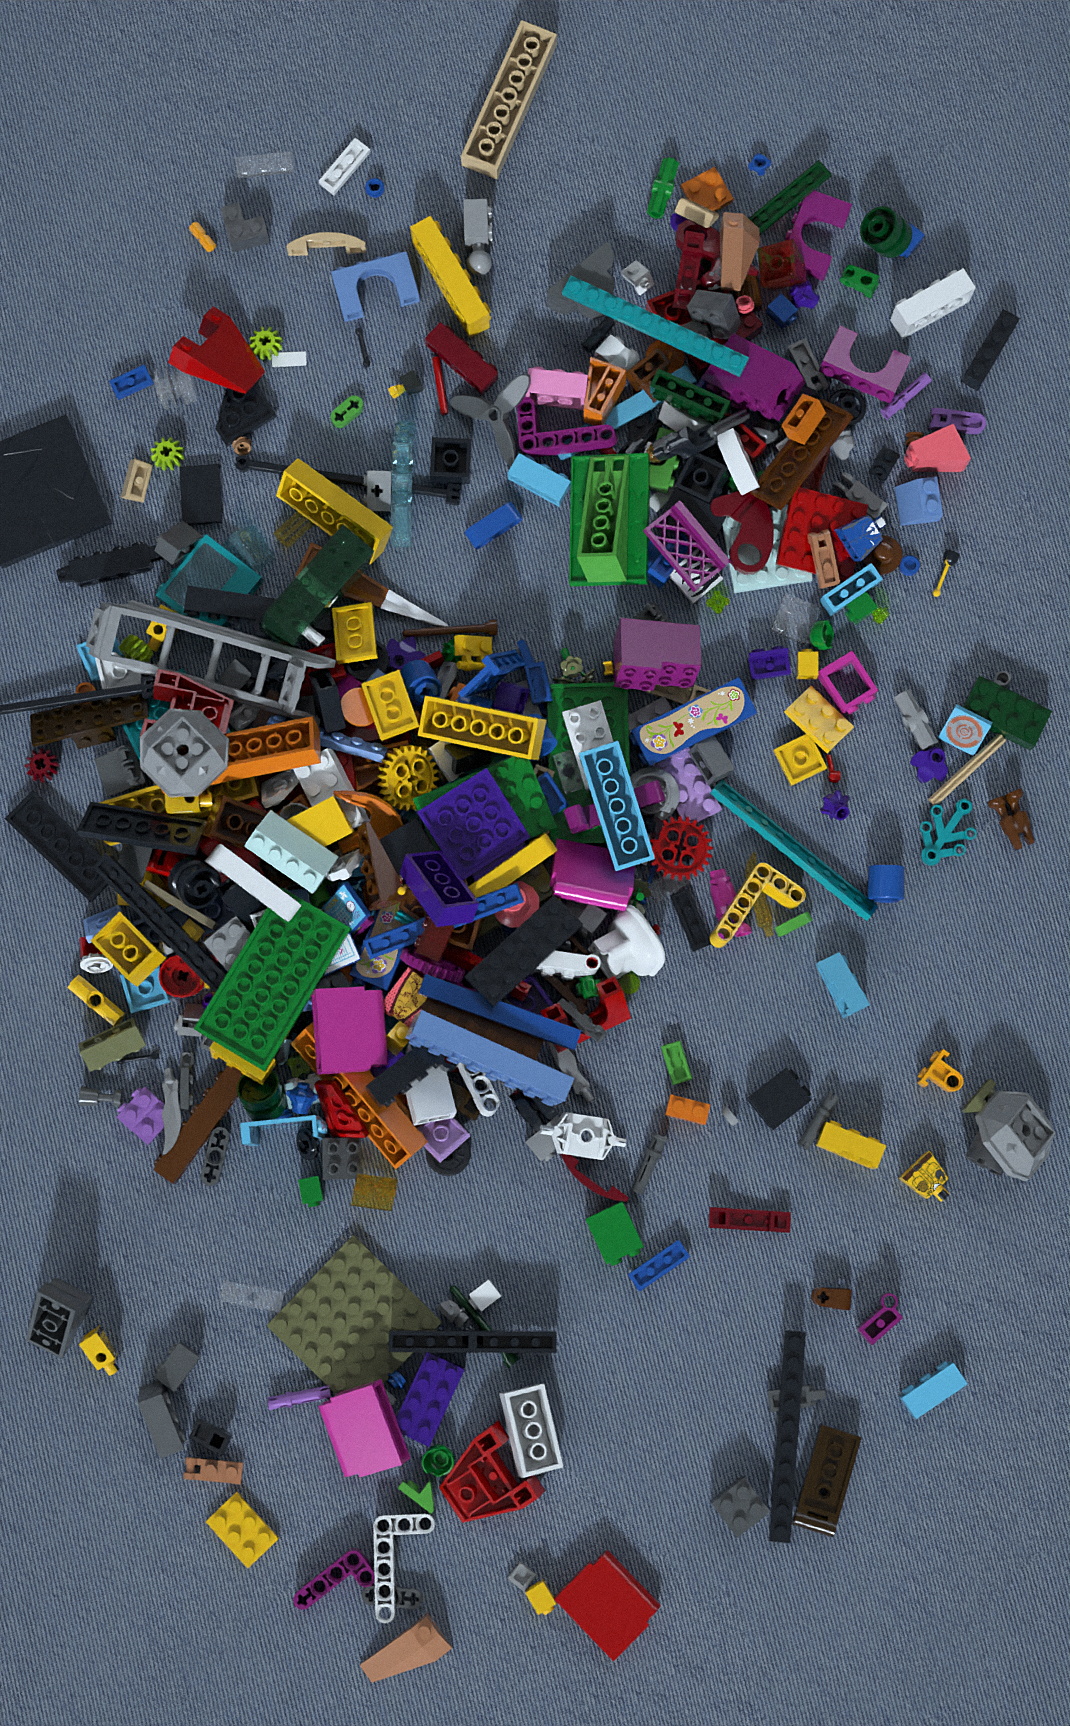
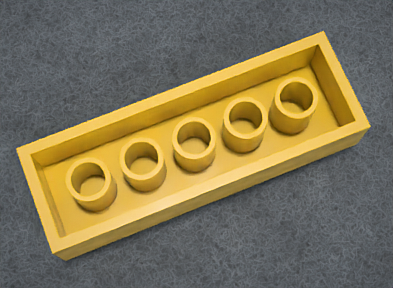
M430 215L410 226L413 245L469 339L490 328V308L486 302L482 303L479 298L481 294L477 286H472L468 271L466 269L463 270L460 266L461 260L458 254H453L451 251L452 245L449 239L441 234L442 228L437 220L434 221Z
M299 458L284 470L276 494L278 498L369 564H372L384 552L393 529L392 525Z
M425 696L418 736L530 760H539L546 719L435 696Z

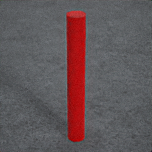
M433 357L432 363L441 415H447L448 407L440 358Z

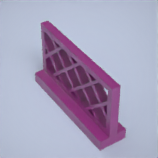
M678 501L672 508L643 530L693 592L698 590L731 562L681 501ZM670 515L675 520V526L666 525L667 516ZM653 527L661 528V537L655 536L651 529ZM666 529L675 531V539L666 538ZM679 532H685L688 536V542L679 540ZM665 542L674 544V552H668L665 548ZM679 545L688 546L687 555L678 553ZM692 547H696L701 551V557L692 556ZM678 558L687 559V568L681 567L678 564ZM691 560L700 561V570L691 569ZM705 562L711 563L715 570L713 572L704 571ZM691 573L700 574V582L697 585L691 579Z

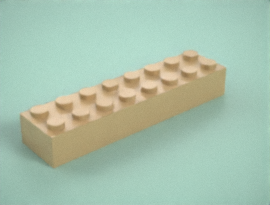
M521 20L462 152V166L496 180L498 179L557 46V34Z

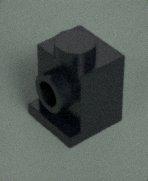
M642 815L649 840H658L662 831L663 821L655 815Z

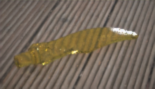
M753 852L747 861L745 879L757 866L756 852ZM748 887V889L754 893L753 889L751 887ZM762 891L753 904V908L757 917V925L764 930L767 938L774 935L771 928L773 918L766 905V893Z

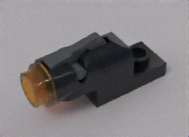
M710 423L696 431L686 426L652 442L646 450L649 453L651 462L668 460L678 454L687 459L718 443L717 436L712 438L707 433V430L713 424Z

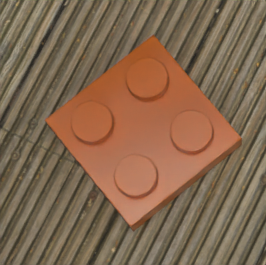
M715 167L681 184V189L686 198L714 212L734 201L733 196Z

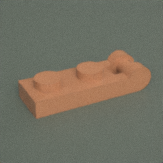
M822 530L818 534L815 532L809 533L808 542L811 546L819 589L840 584L829 530ZM823 541L824 547H819L818 542Z
M185 1457V1464L187 1466L186 1472L183 1473V1479L242 1484L244 1462ZM195 1465H201L200 1473L194 1472Z

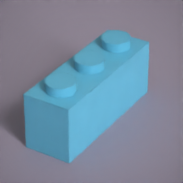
M519 453L507 473L509 480L558 507L571 487V481L566 475L551 471V467L543 463L541 465L538 464L533 457L527 454L522 455Z
M871 563L822 596L819 601L831 617L848 603L878 585L883 579Z
M942 1362L936 1367L937 1371L933 1374L926 1373L919 1378L920 1382L915 1386L911 1384L902 1390L903 1394L899 1397L913 1418H919L967 1385V1382L953 1362Z

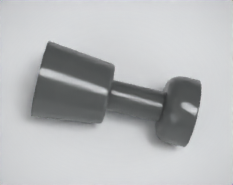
M81 1086L79 1106H98L100 1102H113L114 1107L120 1108L123 1103V1090L116 1089L113 1094H101L99 1089Z

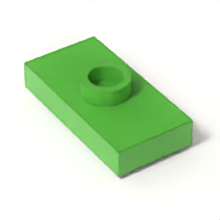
M681 1041L660 1046L672 1086L692 1080Z

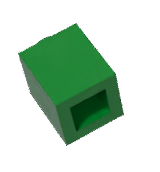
M865 592L846 605L845 615L850 622L853 621L857 625L875 613L878 607L869 594Z
M320 1176L298 1180L302 1204H308V1208L319 1206L320 1201H324Z

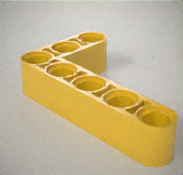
M546 833L539 834L530 840L526 847L475 881L468 888L475 898L504 888L558 849Z
M759 863L749 873L710 934L711 944L714 947L721 948L733 938L762 891L784 907L795 909L805 900L806 893L804 889L769 864ZM774 883L778 884L779 887H780V889H778V888L774 885ZM748 887H751V888L753 889L754 893L751 892V891L748 889ZM791 895H794V896L796 897L797 901L794 900V899L791 897ZM738 902L742 903L744 908L740 907ZM728 917L732 918L734 923H731ZM718 933H721L725 939L720 938Z

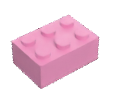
M543 367L528 369L531 384L526 397L531 398L535 405L584 410L588 375L580 371L568 373L561 369L545 370Z

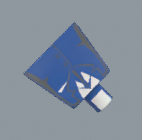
M867 515L844 524L834 531L855 562L862 561L882 541L883 537L879 530L886 526L880 516L872 520Z

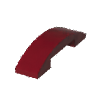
M685 231L672 309L689 311L687 306L696 291L705 237L703 233Z
M561 1154L566 1167L572 1175L589 1190L612 1200L627 1201L629 1197L614 1186H611L608 1192L575 1169L579 1162L572 1155Z
M709 1207L708 1228L790 1233L791 1212Z

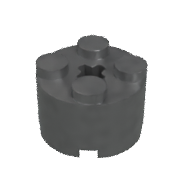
M978 1131L965 1157L979 1167L990 1170L989 1172L1002 1176L1004 1170L982 1143L980 1132Z

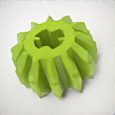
M261 326V332L254 330L255 336L250 337V342L252 343L249 346L251 350H254L255 356L260 355L262 361L265 356L271 361L272 354L278 357L277 351L282 350L281 343L283 340L282 337H278L279 332L277 330L272 332V327L269 326L267 331H265L264 327Z
M162 437V443L154 442L157 448H151L150 451L153 453L151 459L155 461V466H161L163 471L168 466L173 471V465L180 467L181 464L178 460H184V456L181 454L184 452V449L179 447L180 442L178 440L173 442V438L169 437L165 441L164 437Z
M133 634L125 637L119 645V650L125 658L149 662L154 655L147 643Z

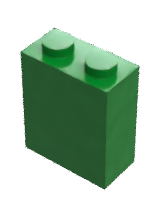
M623 1201L585 1219L606 1265L610 1263L611 1266L622 1262V1257L628 1254L631 1258L641 1253L640 1248L644 1246Z

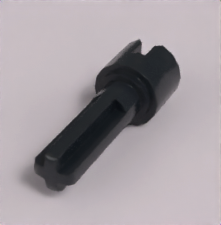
M654 419L634 441L629 440L618 451V454L643 453L642 449L659 431V428L663 426L662 422L659 419Z

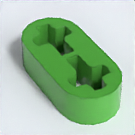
M358 396L347 398L332 411V424L337 428H343L362 413L364 409L362 399ZM351 403H358V409L352 408L349 410ZM346 413L343 416L344 420L342 422L340 420L336 421V415L342 416Z
M807 911L774 929L778 937H782L808 924L813 919Z

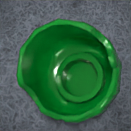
M819 620L815 622L809 632L811 644L819 650L832 648L831 643L834 632L830 621Z
M441 1444L433 1445L424 1453L421 1464L426 1474L431 1473L435 1477H440L448 1474L453 1469L455 1457L450 1448Z

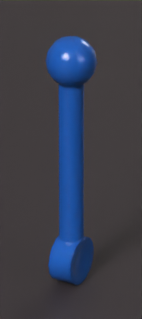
M657 866L650 867L651 873L648 879V888H650L654 873L657 871ZM644 897V900L639 901V903L645 905L647 903L646 897Z

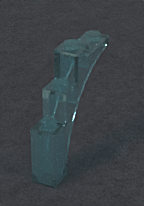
M410 421L396 422L395 433L393 434L392 547H412L413 465L416 423H411Z

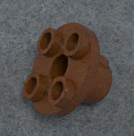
M882 535V541L863 559V563L865 566L872 563L880 575H886L895 571L902 560V550L896 540Z

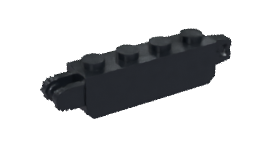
M136 542L131 547H115L112 551L106 553L98 551L89 557L77 556L74 560L69 561L68 566L57 569L56 573L60 583L75 582L77 586L83 588L150 572L154 567L153 562H158L164 558L154 551L155 545L149 547L147 543Z

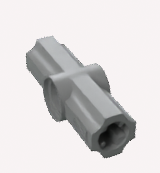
M910 689L895 696L894 700L903 715V722L907 730L913 733L921 750H926L937 744L938 741L929 726L928 717L924 710L919 708Z

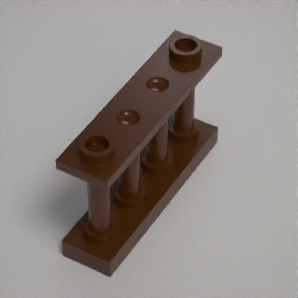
M573 936L569 938L570 943L574 945L571 948V953L578 954L581 952L583 955H590ZM599 967L598 970L603 974L599 978L600 982L607 980L608 978L606 977L602 969ZM558 975L543 977L567 1002H573L578 1008L577 1011L583 1015L588 1010L585 1006L589 999H584L583 995L576 998L571 993L572 987L579 981L578 978L561 983L557 979Z

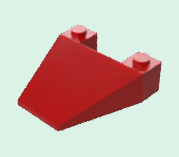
M214 306L203 316L198 331L207 340L199 346L187 337L182 336L173 345L168 361L169 364L186 374L246 394L265 374L264 368L230 316Z
M162 669L157 670L153 699L171 702L170 709L201 711L226 736L234 700L180 673ZM145 718L140 736L157 720Z
M499 1420L474 1438L439 1487L462 1523L523 1509L537 1500L546 1491L536 1475L528 1476L517 1483L496 1452V1449L509 1439V1435Z

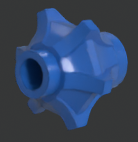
M298 1082L295 1088L286 1091V1095L291 1101L292 1112L297 1114H307L312 1103L319 1097L310 1088V1084L306 1082Z

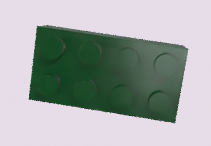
M980 675L975 680L963 705V708L993 722L989 731L995 734L1000 733L1005 739L1030 751L1035 747L1052 713L1051 710Z

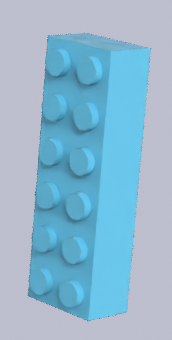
M618 740L579 752L578 754L615 871L655 859Z

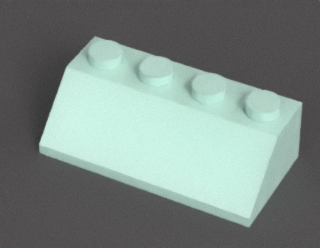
M272 810L268 812L244 845V847L312 894L317 890L339 858Z

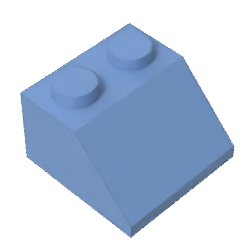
M937 477L916 479L894 488L900 526L940 521L943 512Z

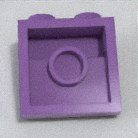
M139 1087L131 1095L132 1101L129 1104L124 1103L117 1110L119 1115L116 1118L147 1145H150L164 1129L161 1113L165 1104L147 1087L142 1089Z

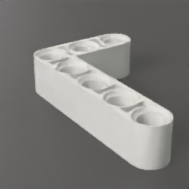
M218 844L205 860L207 864L218 872H223L287 922H290L301 907L292 897L222 844Z
M410 1043L406 1047V1054L412 1050ZM459 1062L457 1067L480 1113L483 1116H492L498 1109L500 1102L490 1080L485 1077L483 1072H469L466 1069V1065ZM476 1083H481V1084H483L485 1090H483V1091L477 1090V1088L475 1087V1084H476ZM490 1101L494 1108L487 1109L484 1102Z
M428 1514L380 1516L374 1522L375 1614L381 1623L391 1622L396 1614L394 1535L427 1534L432 1532L435 1528V1520ZM423 1518H429L431 1521V1527L428 1530H423L420 1527V1521ZM383 1519L389 1522V1529L386 1532H381L378 1529V1523ZM402 1519L410 1521V1528L407 1531H402L399 1528V1522ZM382 1541H386L390 1545L389 1551L385 1554H382L378 1548ZM382 1563L389 1564L390 1572L388 1575L384 1576L379 1572V1567ZM382 1585L390 1587L391 1593L388 1597L380 1595L379 1590ZM383 1607L390 1608L391 1616L389 1619H383L380 1616V1610Z

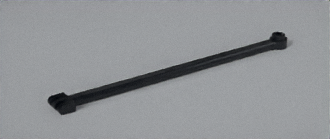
M240 455L235 459L236 469L243 473L255 470L283 475L284 470L289 467V465L250 460L245 455ZM241 460L246 461L244 465H240L238 462ZM314 469L331 482L364 486V476ZM393 481V491L446 498L445 502L449 505L458 506L460 503L459 500L452 499V497H461L460 492L454 491L462 490V485L448 483L447 489Z
M155 676L142 677L141 684L0 705V715L142 694L144 699L153 698V691L149 692V690L154 689V684L148 683L154 682Z

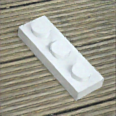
M354 138L321 177L319 185L335 195L371 153L370 149Z

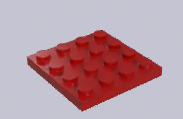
M799 487L788 503L775 565L816 575L811 546L808 542V534L813 532L818 534L822 530L828 529L831 535L839 579L843 582L853 576L856 561L852 560L834 530L859 517L866 516L868 505ZM819 541V547H824L823 541Z

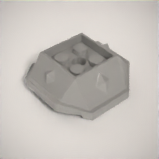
M169 709L140 736V768L170 798L199 796L228 768L230 741L201 711ZM181 748H189V752L186 755L181 756L178 754Z
M998 1091L992 1095L975 1116L976 1123L979 1125L982 1143L1008 1176L1020 1178L1023 1181L1029 1180L1049 1156L1050 1146L1056 1132L1053 1130L1051 1122L1045 1116V1111L1038 1107L1028 1093Z

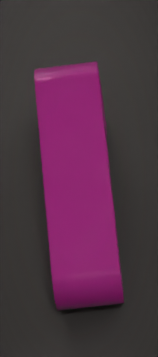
M351 1548L302 1586L294 1595L293 1603L297 1609L305 1610L351 1574L360 1586L369 1587L375 1581L374 1567L360 1549ZM350 1554L358 1555L359 1562L357 1564L349 1562L348 1556ZM332 1568H341L342 1576H333ZM369 1571L372 1574V1579L364 1581L361 1578V1573ZM322 1580L325 1582L326 1588L324 1590L316 1589L315 1582ZM311 1590L312 1594L308 1597L306 1602H300V1594L302 1596H305Z

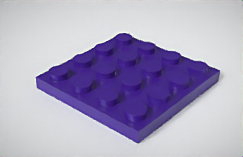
M487 768L417 811L435 842L462 880L530 838Z

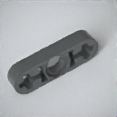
M217 1127L211 1133L201 1172V1180L205 1185L213 1186L220 1180L230 1141V1133L226 1128ZM221 1130L223 1135H226V1138L220 1142L221 1146L224 1145L223 1150L218 1147H212L213 1143L217 1145L218 1138L215 1137V1134L220 1133ZM214 1150L221 1153V1159L218 1162H212L210 1159V1154ZM208 1163L214 1166L219 1165L218 1170L216 1168L213 1170V1175L216 1176V1179H212L211 1182H208V1178L205 1177L206 1173L209 1174L211 1171V1167H207Z
M375 1584L364 1588L362 1599L366 1604L375 1606V1597L373 1600H369V1596H366L370 1589H373L375 1593ZM387 1585L380 1587V1589L385 1590L383 1597H386L387 1593L391 1591ZM395 1586V1591L399 1596L396 1601V1608L416 1609L422 1604L423 1594L419 1589ZM401 1591L406 1592L405 1596L410 1597L412 1593H416V1597L419 1600H416L415 1604H411V1600L404 1599L405 1604L400 1603L402 1599Z

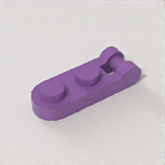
M932 408L931 416H933V419L930 422L929 428L937 431L954 424L960 433L979 434L985 429L986 419L978 413ZM946 417V422H940V418Z

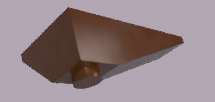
M365 822L358 827L359 853L364 858L362 866H360L361 873L365 874V885H362L364 905L371 912L398 904L404 900V895L398 894V888L403 887L400 878L370 822Z
M406 889L404 900L401 901L399 909L416 920L429 916L413 892ZM485 917L438 935L452 945L473 950Z

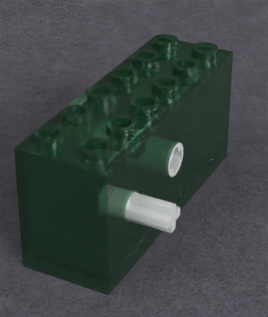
M342 525L266 610L261 629L283 645L297 648L307 638L316 647L320 646L325 637L314 628L368 568L374 550L346 526Z

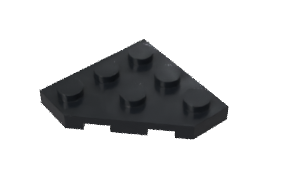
M256 383L246 394L226 388L219 420L215 429L225 446L228 447L238 437L248 435L277 416Z

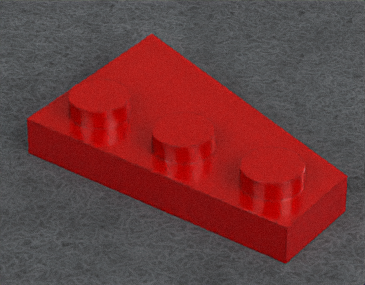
M318 1080L314 1084L332 1137L366 1138L370 1134L335 1080Z

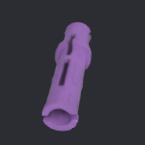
M923 372L899 395H895L891 403H888L881 409L882 416L889 420L899 409L905 408L907 402L931 383L929 375Z
M329 1385L292 1393L287 1391L286 1394L267 1397L269 1410L282 1407L292 1408L293 1405L330 1399L331 1392Z

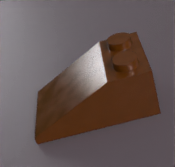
M224 795L216 796L202 835L250 851L244 845L268 813Z

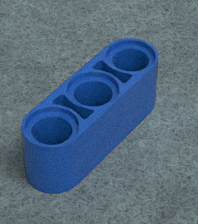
M508 502L469 527L465 531V535L477 550L522 521L523 517L514 504Z

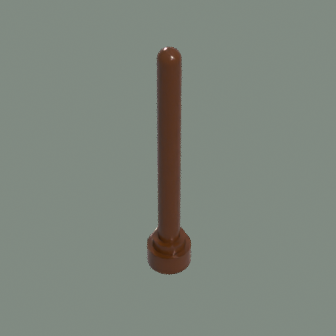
M491 619L489 622H485V624L406 629L403 630L402 635L404 637L486 632V634L491 636L498 635L497 619Z

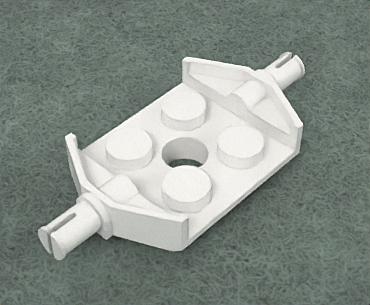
M563 1112L554 1126L541 1125L539 1128L545 1129L539 1130L540 1134L552 1136L556 1151L560 1154L603 1160L612 1146L625 1147L626 1143L620 1142H627L626 1138L614 1136L609 1119ZM585 1130L590 1134L587 1142H584L581 1138V1134Z

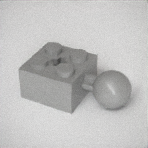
M463 199L465 251L472 252L467 258V267L472 274L482 276L488 273L492 266L491 257L486 252L489 251V244H492L491 206H487V199Z

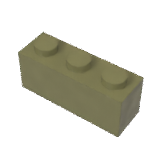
M134 1017L78 1043L79 1053L90 1072L100 1070L106 1064L112 1061H119L125 1055L131 1052H138L146 1046L145 1037Z

